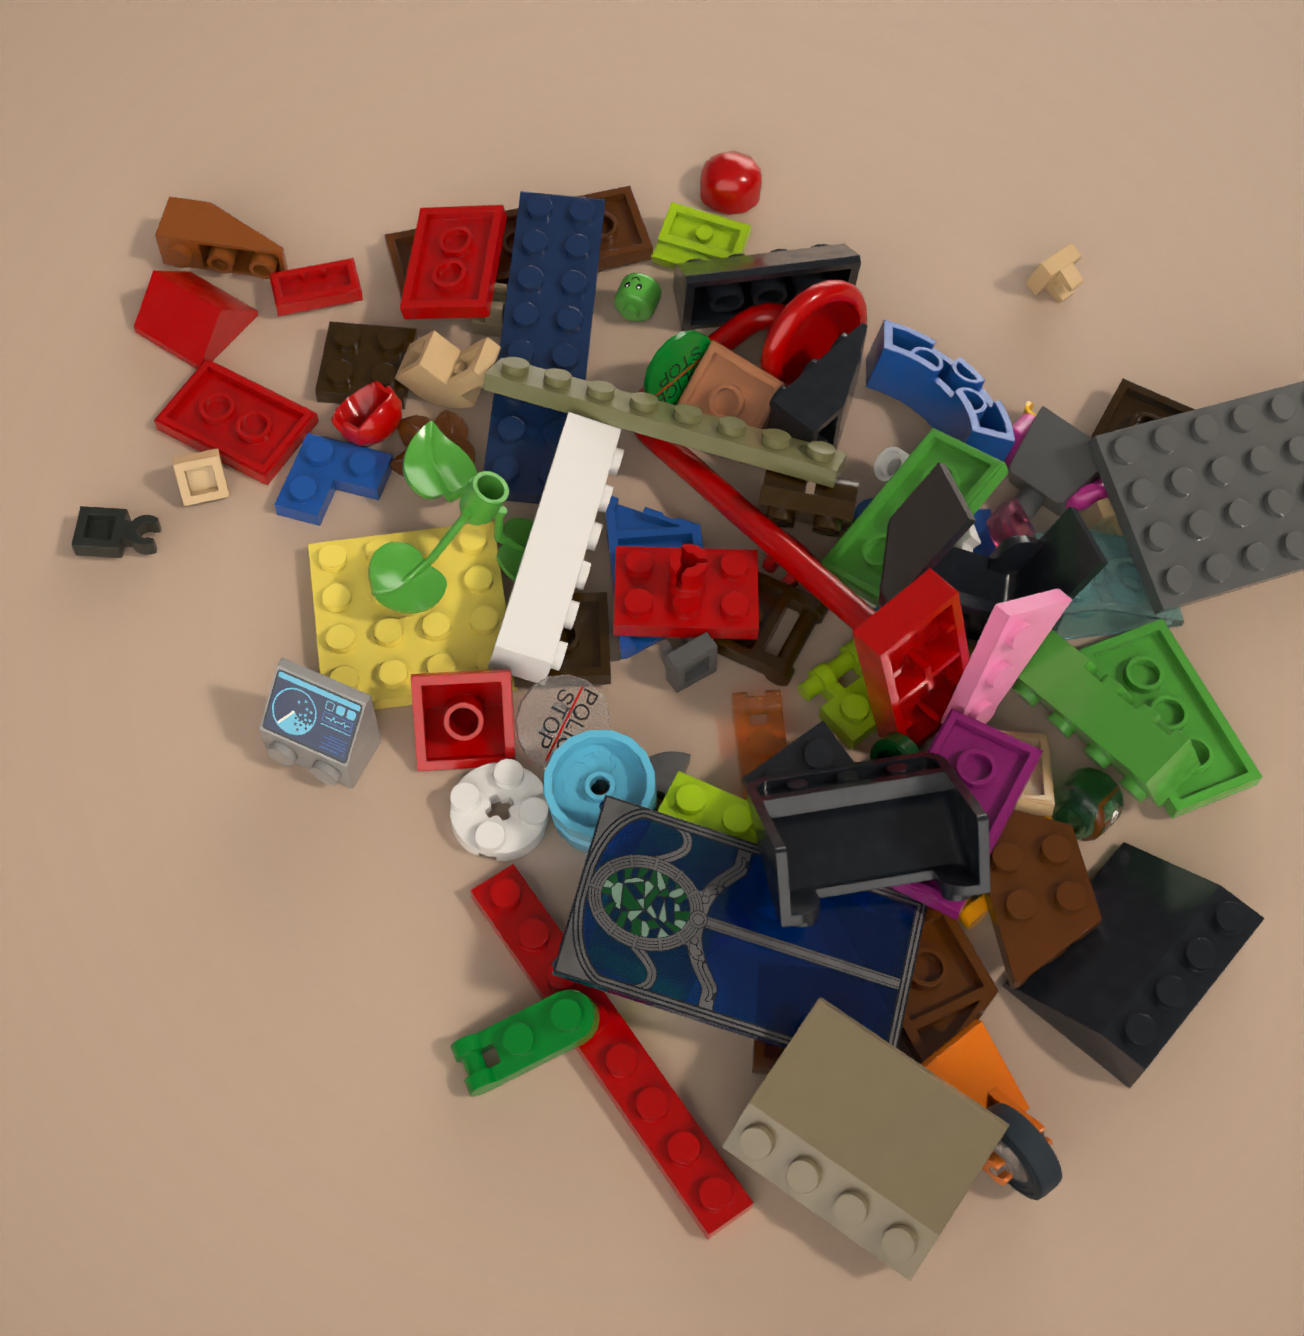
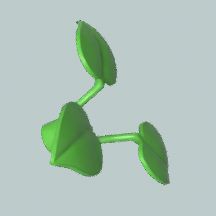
M429 421L416 433L406 449L402 466L404 478L410 488L425 499L433 500L444 495L448 502H454L461 498L459 501L461 515L425 559L414 546L403 542L386 543L374 552L368 566L371 593L379 603L401 613H421L439 603L445 594L447 581L444 575L431 565L438 559L467 522L478 526L491 522L493 518L495 519L494 539L503 544L497 552V561L501 569L513 581L516 579L533 525V521L528 519L511 518L503 526V520L508 510L502 505L509 495V488L505 480L498 474L490 471L477 473L470 457L459 446L449 440L433 421Z

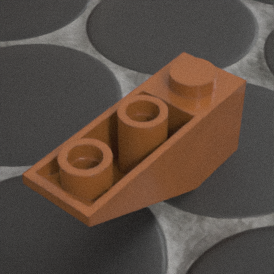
M177 197L168 198L155 234L163 264L179 268L189 267L211 270L223 274L233 273L254 276L260 279H270L269 273L288 270L283 247L215 204Z

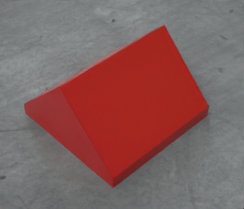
M153 270L133 327L137 334L198 369L206 359L214 361L258 316L256 309L191 271Z
M511 669L411 674L417 771L478 768L485 764L498 763L504 759L516 760Z

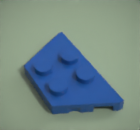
M611 496L605 512L614 598L616 546L681 548L683 544H693L703 548L699 524L681 518L672 519L660 511L647 507L644 508L643 512L619 505V498ZM618 636L620 658L628 659L667 637Z

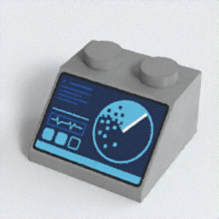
M281 658L276 667L259 727L267 754L285 766H292L295 763L310 770L315 778L325 784L335 786L338 782L353 789L381 743L371 695L288 659Z

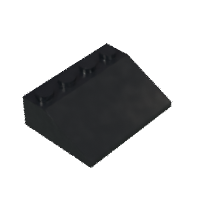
M1123 842L1090 881L1102 917L1098 927L1080 941H1075L1067 947L1066 951L1050 964H1045L1032 974L1019 988L1011 989L1008 979L1002 987L1130 1089L1265 918L1223 886Z

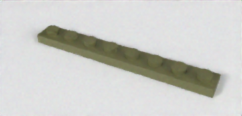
M502 357L485 373L483 390L564 413L571 412L607 425L834 488L845 467L848 453L836 450L833 445L827 442H806L795 439L780 429H759L746 425L743 420L736 417L724 416L720 418L702 413L701 409L693 405L680 404L676 406L658 401V398L650 393H629L615 389L613 384L606 381H586L572 377L570 372L563 369L552 368L546 370L529 365V362L523 358Z

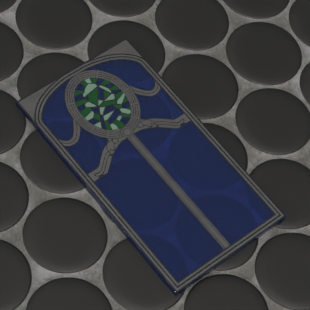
M605 794L603 801L599 804L600 812L558 954L552 963L553 971L551 975L783 1049L786 1048L817 1000L822 997L898 1049L925 914L928 911L927 905L890 887L820 898L821 911L818 915V921L814 925L808 927H781L775 914L758 844Z

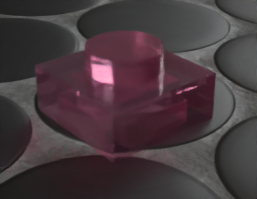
M1017 497L1000 503L986 522L989 527L990 537L997 547L1004 539L1010 536L1025 535L1033 538L1038 536Z

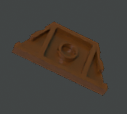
M1014 810L990 855L991 892L984 893L1011 989L1019 988L1032 974L1045 964H1050L1063 954L1067 947L1075 941H1080L1098 927L1102 920L1073 826Z
M839 899L833 902L831 910L862 966L901 978L915 907L895 900H881L880 905H868L875 914L864 912L857 904H850V899ZM929 906L926 909L901 1030L902 1038L915 1061L919 1064L975 1019L979 1020L999 991L959 922ZM897 914H909L904 919L894 918ZM872 982L892 1018L898 990Z

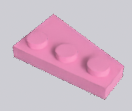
M1057 588L995 604L940 722L943 724L952 708L984 724L988 723L995 714L999 703L1072 599Z

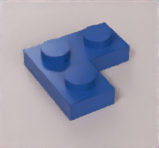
M307 433L274 504L277 515L320 526L336 490L380 500L392 472L390 463L393 460V454Z

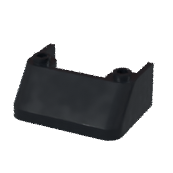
M938 462L889 519L878 606L879 608L883 607L931 568L959 592L968 647L975 648L995 604L1057 588L1073 600L1108 564V561L1078 510L1073 507H1069L1040 539L1025 535L1010 536L1004 539L989 557L954 547L976 520L946 464Z

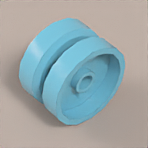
M588 730L568 738L553 752L544 771V796L557 832L573 848L586 853L589 852L605 798V794L600 795V791H608L605 793L606 795L657 811L655 771L647 752L631 737L613 730ZM640 819L624 827L611 840L603 855H615L634 847L644 837L652 821Z

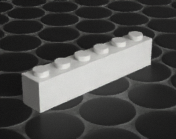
M568 412L488 668L494 670L511 669V675L544 685L550 669L560 670L568 643L560 641L563 628L572 629L580 602L571 600L575 588L583 590L591 563L583 560L586 549L595 550L603 525L594 522L597 511L606 512L614 488L607 485L606 480L608 474L617 475L624 454V449L616 447L621 429Z

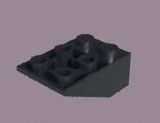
M862 322L849 334H841L833 343L830 351L819 360L817 358L812 359L794 382L789 386L784 384L777 389L769 403L771 411L767 429H780L787 432L792 438L806 442H827L833 445L836 450L838 449L858 381L868 328L865 323Z

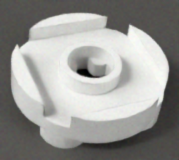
M504 759L498 763H489L475 768L453 787L450 794V819L453 832L459 843L468 852L480 857V854L496 858V861L514 860L536 848L545 834L550 812L544 796V785L534 773L523 768L516 760ZM497 802L511 805L508 809L509 818L503 821L498 815L489 818L487 813L492 810L491 805Z

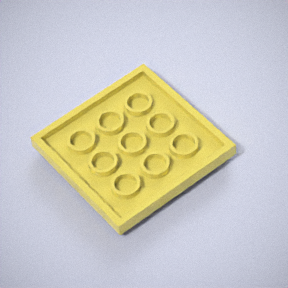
M494 521L478 526L465 524L438 559L431 565L444 575L447 587L439 603L421 613L396 612L379 603L371 593L368 576L369 561L379 547L389 542L410 544L425 559L452 526L308 544L320 674L371 695L374 710L412 705L411 674L494 670L488 668L506 611L501 568L497 561V541L494 539ZM511 675L512 690L518 691V687H514V676Z

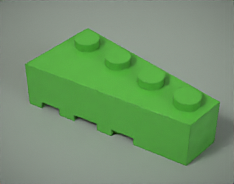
M1051 629L1016 679V684L1012 689L1032 708L1038 702L1051 713L1047 720L1064 737L1069 739L1074 733L1086 743L1087 746L1082 751L1099 768L1105 770L1111 765L1120 773L1123 778L1119 781V784L1135 800L1142 803L1148 798L1159 808L1201 765L1190 738L1177 728L1172 732L1161 720L1160 715L1147 704L1143 703L1138 709L1132 705L1135 702L1134 698L1126 691L1123 685L1107 674L1100 678L1096 674L1098 668L1095 664Z

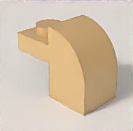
M433 330L409 344L395 379L419 397L435 405L451 409L470 408L475 405L480 390L484 387L485 373L494 365L501 347L489 337H486L461 351Z

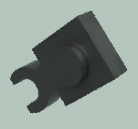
M80 506L71 546L77 556L122 558L125 547H133L140 554L150 555L157 553L154 538H143L142 536L147 532L161 533L162 528L159 519L152 515H142L131 521L127 509Z

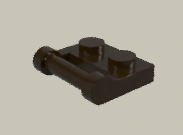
M758 571V640L713 639V641L718 646L717 654L764 674L766 679L775 685L785 687L788 686L795 673L793 665L816 624L822 623L829 609L815 596ZM789 608L798 612L799 617L780 652L775 656L766 652L765 649Z

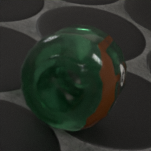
M1090 767L1079 768L1054 790L1055 806L1051 818L1055 821L1072 825L1077 840L1084 842L1096 840L1121 817L1125 806L1123 793L1118 784L1103 771Z

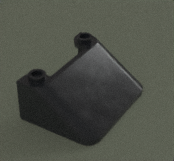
M929 752L911 753L766 776L753 780L746 787L747 801L775 914L781 927H808L814 925L818 921V915L821 911L820 898L933 879L941 889V896L950 901H963L969 899L972 895L991 892L988 815L948 760L939 754Z

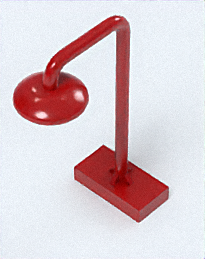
M826 280L802 291L787 305L764 303L751 306L736 314L707 337H709L710 341H717L733 351L752 335L769 329L762 347L761 369L790 385L801 375L804 367L812 359L817 358L819 360L830 351L833 343L841 334L851 333L862 322L867 325V304L862 292L854 284L843 280ZM642 387L638 392H644V387ZM633 432L646 448L853 630L852 634L880 738L890 732H899L908 736L919 748L939 731L942 726L940 721L970 659L960 596L954 587L929 568L876 612L688 447Z

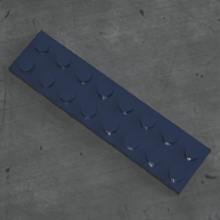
M520 191L498 361L502 357H519L527 360L529 365L546 370L552 368L563 369L570 372L572 377L586 380L605 199ZM494 393L483 471L496 473L505 480L509 488V495L505 501L539 504L568 413Z

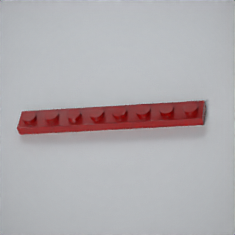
M514 864L510 865L471 889V898L542 1000L557 992L570 989L580 991L591 998L596 1004L600 1016L598 1029L591 1039L576 1047V1050L707 1240L752 1209L754 1203L603 989L599 986L553 972L564 934Z

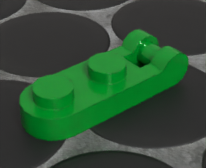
M567 989L557 992L478 1033L456 1040L450 1047L456 1062H462L468 1075L464 1082L470 1096L474 1097L487 1093L587 1042L598 1029L600 1019L598 1007L591 998L580 991ZM495 1048L501 1062L488 1068L482 1054Z

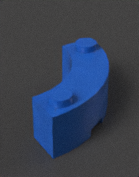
M884 319L866 357V387L889 395L904 403L924 418L932 428L1004 462L1015 443L1014 431L1009 415L1001 400L993 401L982 387L985 379L961 357L953 361L945 354L934 348L936 340L916 330Z

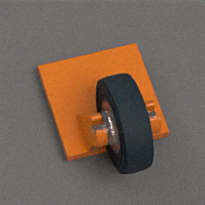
M975 1019L923 1061L921 1065L1010 1124L982 1170L987 1172L998 1184L1005 1185L1008 1183L1025 1197L1039 1200L1049 1194L1062 1180L1060 1163L1051 1148L1053 1141L1045 1136L1043 1131L1046 1128L1026 1112L1030 1107L983 1022Z

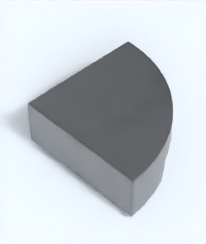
M670 751L649 757L655 771L657 798L664 799L678 771L686 773L691 754Z

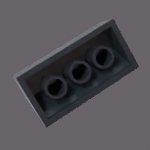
M845 243L836 245L817 244L811 248L794 250L775 249L769 253L752 255L733 254L727 258L710 260L691 259L685 263H676L673 291L681 331L721 327L736 314L754 305L764 303L787 305L802 291L826 280H843L856 286L861 266L860 255Z

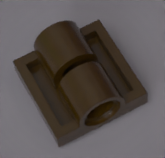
M766 469L758 501L759 510L778 527L793 529L795 522L812 525L813 533L839 537L840 530L847 531L851 526L860 481L839 477L834 488L816 483L814 494L805 493L807 480Z

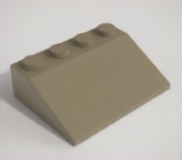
M820 997L747 1104L722 1147L911 1281L1010 1124Z

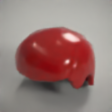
M737 151L722 152L711 156L705 162L700 178V198L705 205L717 212L737 214L745 213L758 204L762 187V173L751 156Z
M375 381L360 388L346 398L334 411L331 422L350 443L359 446L374 445L383 442L395 432L402 419V402L390 386L384 387L380 382Z

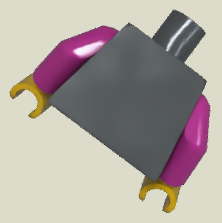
M1028 401L1023 415L1012 425L1015 443L1004 461L1009 470V482L1020 490L1006 507L1007 510L1017 519L1028 524L1042 505L1061 517L1069 507L1076 508L1079 512L1087 509L1096 501L1107 498V492L1087 444L1092 438L1044 406L1041 407L1037 414L1033 413L1034 403Z

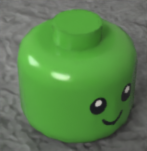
M631 273L626 275L621 281L614 297V305L617 311L627 320L643 322L649 320L655 313L662 291L659 284L648 275Z

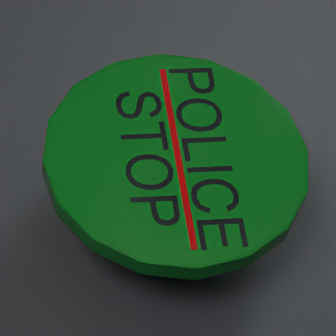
M695 330L680 332L668 339L655 352L647 367L643 383L644 392L656 396L658 401L676 405L711 343L709 337Z

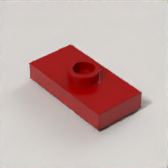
M354 258L269 273L278 316L363 300Z

